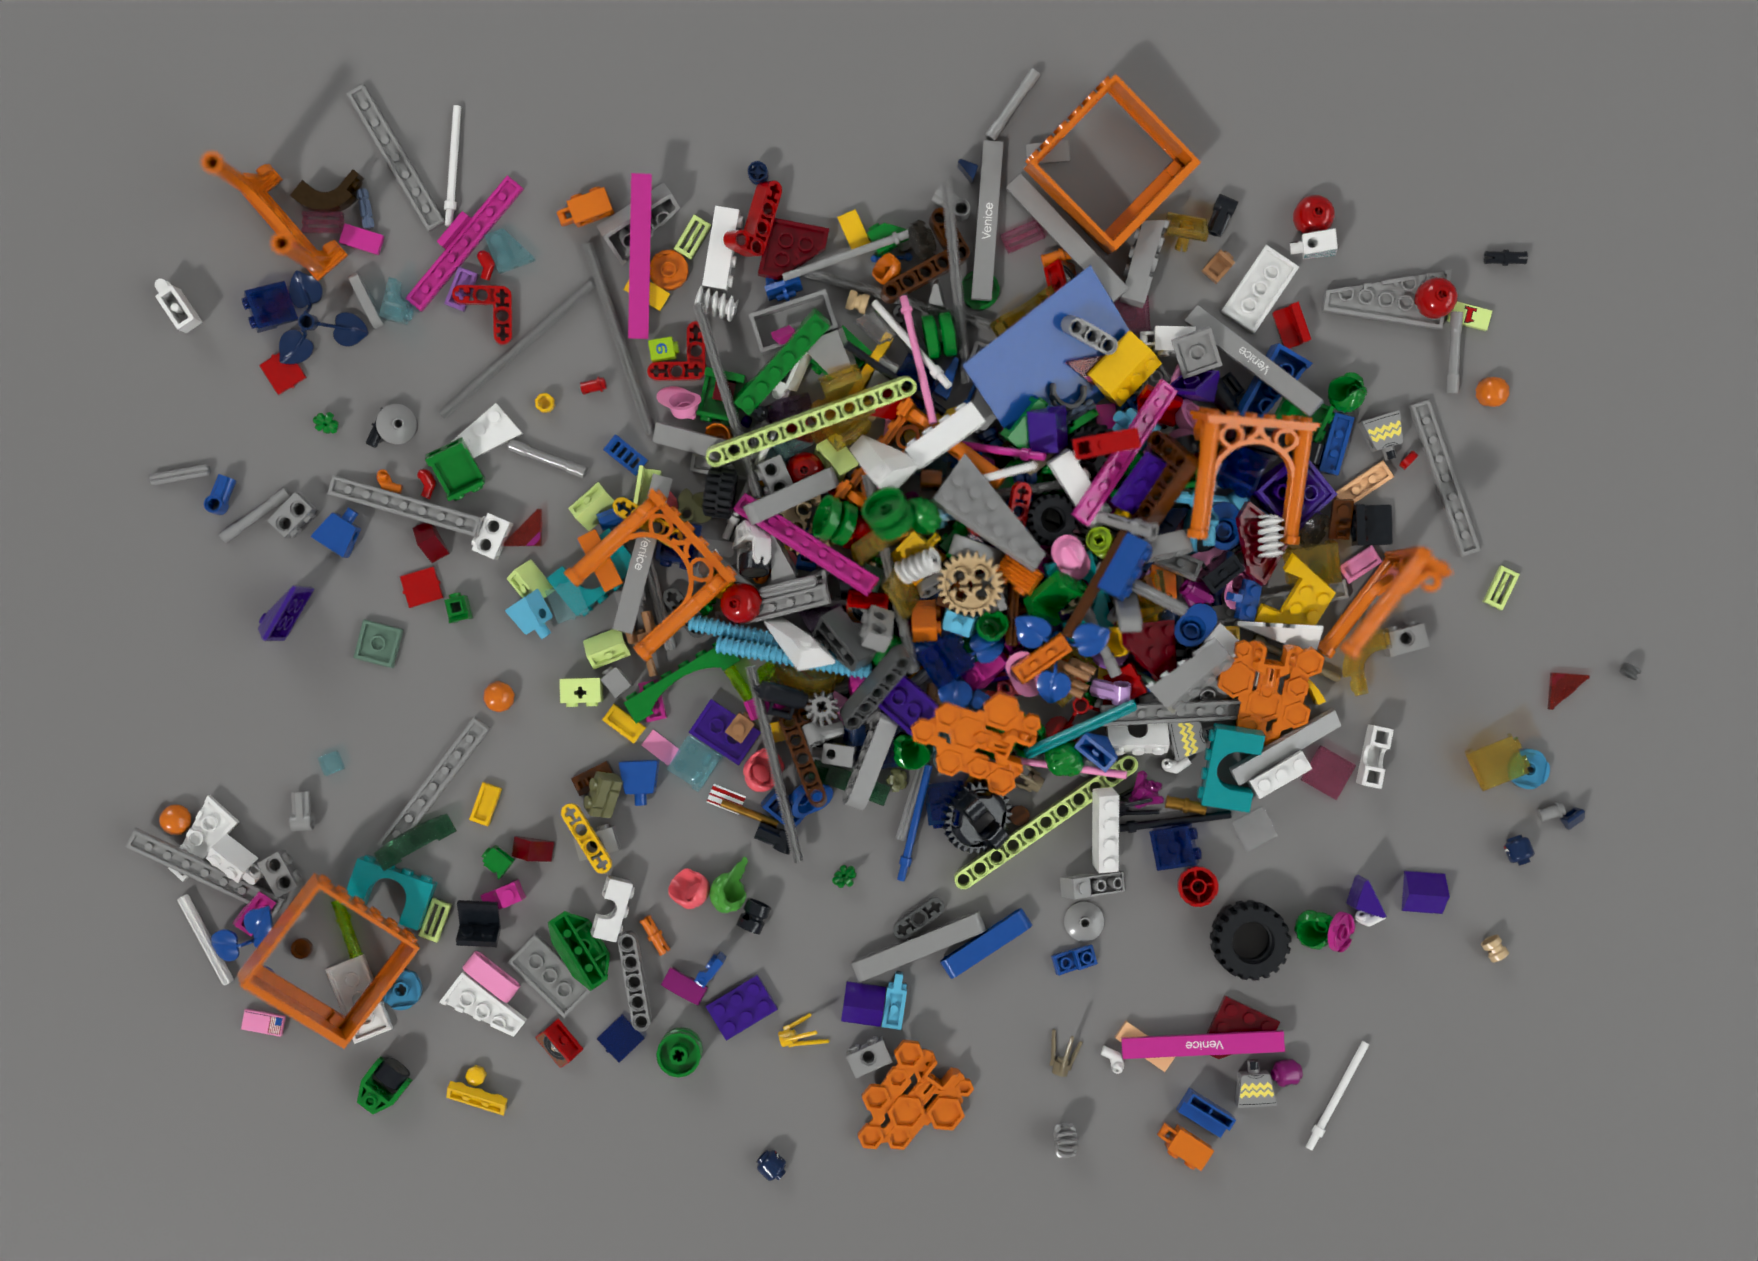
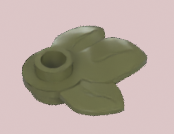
M685 488L679 494L678 503L680 507L678 510L682 514L679 517L684 523L688 520L690 523L695 521L702 524L713 518L704 516L702 508L704 492L692 495L690 490ZM686 510L691 512L689 518H685L683 515Z

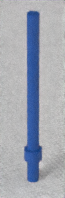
M927 764L924 767L904 853L899 861L900 869L897 877L899 881H905L908 867L911 866V854L933 768L931 764Z

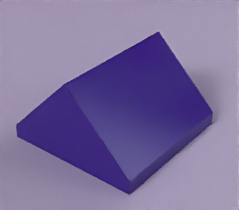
M1208 370L1183 379L1181 374L1170 385L1178 391L1176 395L1182 397L1183 400L1214 402L1220 372Z
M1065 405L1027 411L1029 449L1043 453H1058L1068 446Z
M1404 871L1401 911L1443 914L1450 898L1446 875L1444 873Z
M1360 875L1355 876L1346 904L1381 918L1387 917L1369 880Z
M847 981L841 1021L881 1027L886 987Z

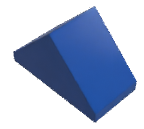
M1086 732L1074 746L1076 750L1105 773L1118 759L1107 736Z

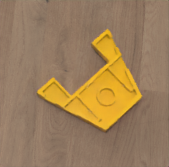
M1291 553L1283 569L1285 572L1299 577L1280 610L1261 603L1257 609L1255 622L1316 625L1336 594L1334 589L1316 575L1297 555Z

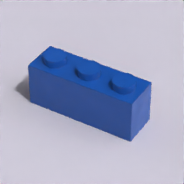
M1127 532L1097 587L1121 601H1124L1125 597L1128 598L1132 592V585L1135 579H1139L1142 574V567L1145 561H1148L1152 556L1153 547L1150 543Z

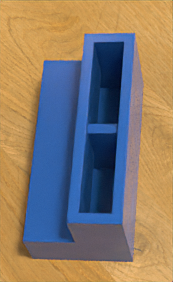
M1190 1087L1176 1108L1179 1113L1219 1138L1222 1137L1226 1129L1230 1131L1236 1121L1230 1112Z

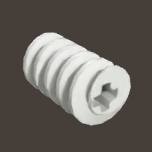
M700 286L695 299V304L703 303L706 314H709L712 310V316L716 317L719 313L720 319H724L727 315L729 322L733 320L739 302L738 299L735 303L732 295L726 300V293H723L720 298L718 297V291L711 295L710 288L703 293V286Z
M1277 515L1258 516V518L1264 520L1258 523L1259 527L1264 528L1258 531L1259 535L1264 536L1258 539L1259 543L1264 544L1258 547L1259 551L1264 552L1258 555V557H1278L1284 554V551L1278 549V547L1284 546V543L1278 541V539L1284 537V535L1278 533V531L1284 529L1283 526L1278 525L1284 519Z
M930 547L929 551L927 549L923 550L922 554L918 552L915 556L910 555L908 559L903 558L902 561H896L895 571L903 583L911 584L913 581L915 582L933 573H938L942 566L941 558L936 549Z

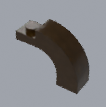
M352 169L337 188L328 192L317 191L302 180L290 196L311 211L322 214L337 213L349 208L358 200L352 193L361 188L364 178Z

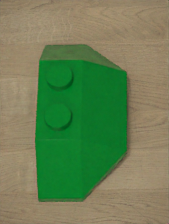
M567 911L550 920L548 927L551 942L571 975L589 991H592L608 980L610 952L602 939L592 937L590 933L592 928L591 921L588 918L571 914Z

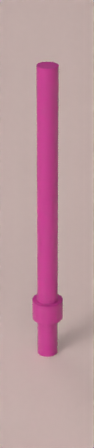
M962 441L974 451L1020 457L1021 460L1030 461V459L1046 460V453L1032 451L1029 448L1015 449Z

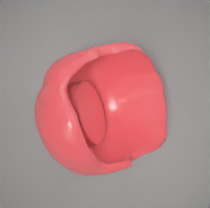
M766 748L758 750L751 755L743 768L747 786L756 792H766L776 785L773 784L775 783L773 782L774 779H772L774 777H771L773 772H770L772 769L769 767L771 764L767 760L769 757L766 755L768 753L765 752L767 751L765 750ZM778 754L777 756H778V759H779V761H780V762H779V764H780V766H781L780 768H781V771L783 772L784 769H785V765H784V762L782 761V758H781L780 755Z
M689 868L679 872L671 880L668 887V894L671 899L685 909H694L701 906L707 900L710 892V883L707 878Z

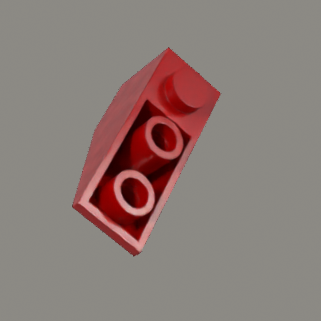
M1138 427L1072 440L1076 460L1141 448Z

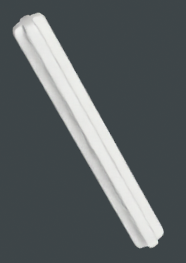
M188 894L181 896L177 901L222 985L225 986L233 982L234 978L225 961L215 952L212 946L211 935Z

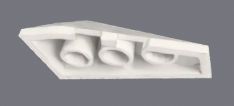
M863 434L849 448L866 474L880 489L885 487L899 488L919 468L908 454Z
M778 617L764 620V625L798 671L835 664V659L827 648L785 618Z
M1234 621V625L1259 634L1282 645H1296L1302 649L1313 647L1317 650L1323 632V626Z

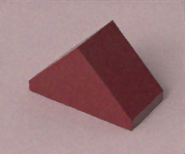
M423 522L413 528L417 545L431 563L450 554L435 525Z
M514 836L512 856L525 861L552 862L555 841Z

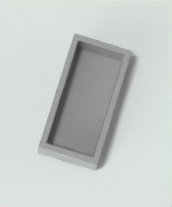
M826 289L749 314L762 356L777 352L783 347V345H779L773 340L771 332L788 325L796 330L814 307L830 321V327L824 334L838 329Z

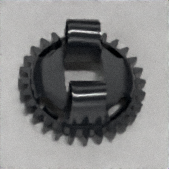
M975 780L974 784L967 782V787L961 785V791L954 790L956 795L954 797L949 796L951 802L945 803L948 809L942 811L946 815V817L941 819L946 823L942 826L946 830L945 836L948 837V841L957 849L963 852L967 851L970 854L973 851L979 854L980 848L986 852L987 846L998 850L1010 838V835L1006 832L1009 828L1005 826L1006 823H1011L1007 819L1008 816L1012 815L1010 811H1007L1012 807V805L1007 803L1010 799L1006 796L989 792L988 784L985 780L981 782ZM986 791L991 793L989 796L977 795V793H986ZM954 809L960 813L957 827L952 825V822L955 823L956 812H954ZM989 811L994 820L978 833L969 820L975 823L984 813Z

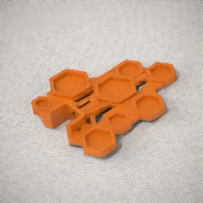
M1244 639L1235 643L1234 654L1238 657L1234 658L1235 661L1232 663V666L1218 675V688L1232 698L1238 696L1240 701L1235 726L1262 730L1265 735L1263 748L1279 739L1281 731L1291 727L1295 729L1308 724L1311 710L1304 704L1309 688L1308 680L1309 677L1322 672L1325 658L1313 647L1302 649L1296 645L1286 644L1283 646L1281 660L1279 661L1265 659L1267 647L1262 641L1253 640L1248 642ZM1256 671H1257V672H1259V678H1258V682H1257V687H1256V689L1252 690V689H1253V684H1254V679H1255V674H1256ZM1290 674L1289 678L1284 680L1282 694H1279L1277 690L1280 677ZM1276 719V721L1272 722L1271 730L1266 731L1267 722Z
M999 691L983 703L984 711L979 709L975 712L945 701L934 710L935 717L931 719L921 717L911 725L913 741L924 745L931 744L936 746L937 755L935 756L938 772L954 776L957 772L962 771L968 773L969 776L986 779L989 792L1005 796L1016 787L1014 779L1023 772L1021 758L1010 755L1014 743L1031 747L1036 743L1037 730L1041 728L1038 715L1029 713L1024 717V712L1019 710L1017 698ZM985 725H988V726L997 728V729L1002 730V731H1005V732H1003V733L1001 734V733H998V732H995V731L986 729V726H985ZM944 732L949 734L951 743H948L946 738L938 736V733ZM980 748L994 753L996 763L989 761V756L975 752V750Z
M902 1040L894 1050V1055L898 1062L897 1065L888 1071L886 1078L881 1084L870 1083L861 1094L867 1110L871 1112L873 1117L857 1133L862 1147L877 1149L881 1143L888 1142L891 1149L904 1150L921 1128L932 1123L934 1129L953 1131L965 1117L961 1107L963 1102L962 1096L968 1097L974 1090L971 1080L965 1078L958 1068L952 1067L940 1080L931 1073L938 1064L933 1050L921 1049L918 1041ZM915 1073L918 1082L908 1094H904L903 1092L912 1082L910 1077ZM934 1094H938L925 1109L924 1105ZM887 1113L890 1121L885 1127H881L885 1120L884 1115Z

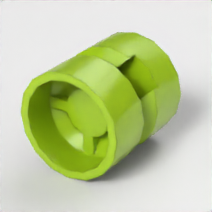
M1095 527L1088 532L1086 544L1096 557L1104 559L1115 538L1108 529Z

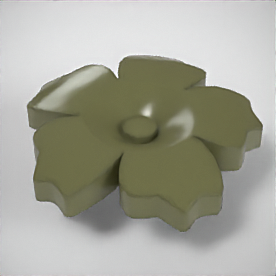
M891 769L892 775H888L886 784L891 785L892 792H899V790L906 788L908 784L905 781L907 773L904 770Z

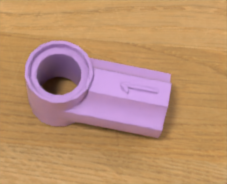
M1095 678L1090 686L1091 696L1111 700L1112 704L1118 706L1130 700L1131 683L1126 681L1111 682Z

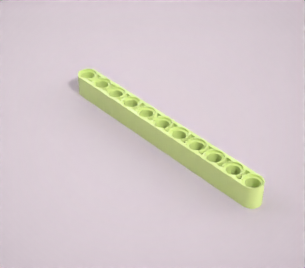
M901 376L717 443L706 450V461L711 466H720L909 397L915 393L916 383L910 376ZM910 381L911 388L907 391L902 390V383ZM886 388H891L892 395L888 398L883 397L882 391ZM866 395L873 396V402L869 405L863 403V398ZM847 402L854 403L852 411L847 412L844 410V405ZM833 409L835 411L834 417L826 418L824 416L826 410ZM814 416L816 418L815 424L811 426L805 424L807 417ZM790 423L797 425L796 431L792 433L786 431V426ZM770 430L778 432V436L775 439L767 438V433ZM751 437L759 440L756 446L748 445L747 442ZM732 444H736L740 447V450L733 454L729 452L728 448ZM716 451L721 456L718 460L714 461L710 459V453Z
M1123 755L1109 769L1127 771L1128 777L1137 770L1138 762L1133 756ZM1126 759H1131L1133 762L1130 769H1124L1123 762ZM1092 776L1033 817L1026 824L1010 833V838L998 850L989 848L986 852H983L960 868L954 875L956 886L960 889L971 887L1092 802L1090 785L1093 782H1098L1100 788H1113L1124 779L1115 778L1113 781H1108L1106 776ZM1078 793L1083 794V801L1080 804H1076L1073 801L1074 796ZM1060 805L1067 807V812L1064 815L1057 814V808ZM1043 817H1050L1051 819L1047 827H1043L1040 824ZM1027 828L1034 829L1033 837H1024V831ZM1010 840L1018 842L1016 849H1008L1007 844ZM995 851H999L1002 855L998 861L991 859V854ZM977 863L985 865L983 872L978 873L974 870ZM962 874L969 877L968 882L965 884L958 882V877Z

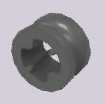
M1624 663L1625 668L1621 669L1620 673L1632 680H1637V674H1640L1641 670L1629 663Z

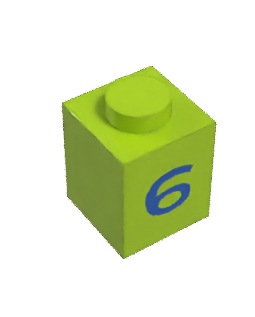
M672 336L648 340L652 362L677 359V354L680 353L678 341L674 342Z

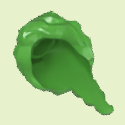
M745 856L741 862H738L732 868V871L722 873L712 883L709 892L710 900L716 910L721 913L737 911L745 902L747 894L744 890L745 886L740 881L745 871V866L748 863V859Z

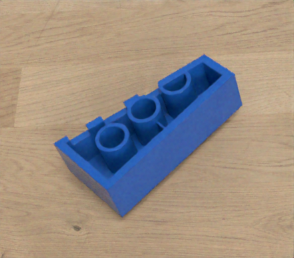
M1280 343L1271 345L1266 354L1267 358L1296 380L1313 364ZM1254 376L1236 412H1239V416H1245V412L1257 413V417H1263L1282 396Z

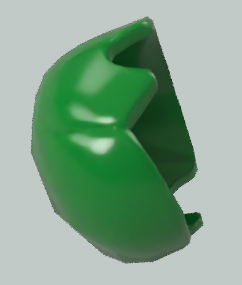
M999 610L994 613L986 611L977 619L976 630L979 637L986 641H998L1006 634L1009 621L1007 616Z

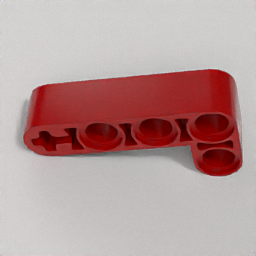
M764 181L757 185L744 230L727 231L724 235L723 241L728 249L745 257L761 256L764 253L782 194V186L778 181Z

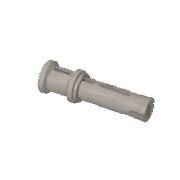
M1100 510L1097 515L1098 523L1130 531L1132 535L1147 537L1150 541L1155 540L1159 531L1158 523H1147L1141 518L1133 520Z

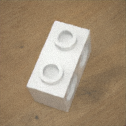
M487 513V516L482 517L483 522L479 536L473 537L471 543L473 545L472 550L491 559L498 560L513 527V523ZM494 521L499 523V529L496 532L491 530V524ZM490 540L491 548L485 551L483 549V542Z

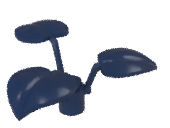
M298 270L292 276L289 295L296 307L304 308L308 305L306 311L303 312L304 314L298 318V325L302 328L303 335L300 331L289 330L281 336L279 341L280 363L297 364L307 360L312 355L314 349L312 341L306 339L307 330L313 331L318 326L335 328L333 332L335 341L347 347L358 344L368 335L365 323L352 313L344 312L338 314L335 318L336 325L319 322L315 315L309 314L312 308L311 303L320 301L323 289L320 282L314 277Z

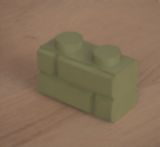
M597 771L594 778H591L589 783L590 792L583 802L584 808L590 816L612 818L623 784L619 775Z

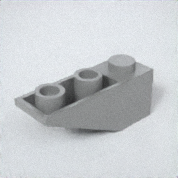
M770 535L771 559L769 561V569H771V577H769L768 585L798 579L799 571L783 542Z
M1123 871L1060 877L1061 897L1080 899L1125 892Z

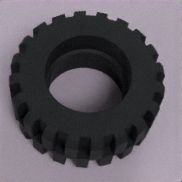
M1247 900V902L1237 901L1236 905L1232 906L1230 904L1226 906L1225 912L1222 913L1220 911L1217 915L1219 917L1217 922L1213 921L1212 924L1213 932H1210V939L1212 940L1210 946L1221 966L1233 976H1238L1243 980H1248L1249 978L1257 981L1259 977L1264 979L1270 977L1269 973L1271 972L1277 973L1280 970L1278 966L1281 963L1285 964L1287 961L1285 955L1286 953L1290 954L1291 950L1288 946V943L1291 942V936L1288 934L1289 928L1284 923L1281 915L1266 904L1258 903L1254 900ZM1247 922L1261 924L1268 933L1265 949L1253 958L1239 956L1232 946L1234 933L1241 925Z

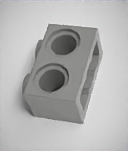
M780 454L755 465L757 468L755 470L759 481L762 480L765 486L763 488L765 496L775 492L774 485L777 482L783 488L793 484ZM768 464L773 465L775 469L771 476L765 471Z
M294 492L267 521L284 538L291 539L300 534L302 531L301 527L305 523L308 524L315 518V513L318 509L301 493ZM303 504L305 511L300 515L298 507ZM286 519H289L291 522V525L288 529H285L284 527V521Z
M871 605L868 612L865 611L863 613L861 623H864L860 631V636L862 637L861 646L885 653L892 640L893 611Z
M284 849L257 863L276 899L303 885V877L300 871L294 868L291 855L285 852ZM275 859L280 861V869L274 866ZM284 877L290 879V886L284 884Z

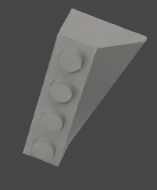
M664 182L651 191V237L659 226H663L680 209ZM631 204L596 225L622 266L630 256Z
M1144 221L1135 230L1133 238L1137 240L1135 246L1131 245L1128 257L1131 258L1129 265H1125L1123 276L1126 277L1124 283L1129 287V290L1120 297L1119 302L1143 308L1152 282V273H1154L1158 262L1157 255L1163 245L1164 238L1162 237L1168 228L1169 221Z
M1215 638L1194 651L1191 659H1183L1177 663L1178 666L1174 671L1170 673L1166 671L1161 674V680L1155 684L1151 681L1146 685L1171 713L1174 714L1182 710L1191 698L1197 697L1206 685L1212 684L1221 672L1228 670L1235 661Z

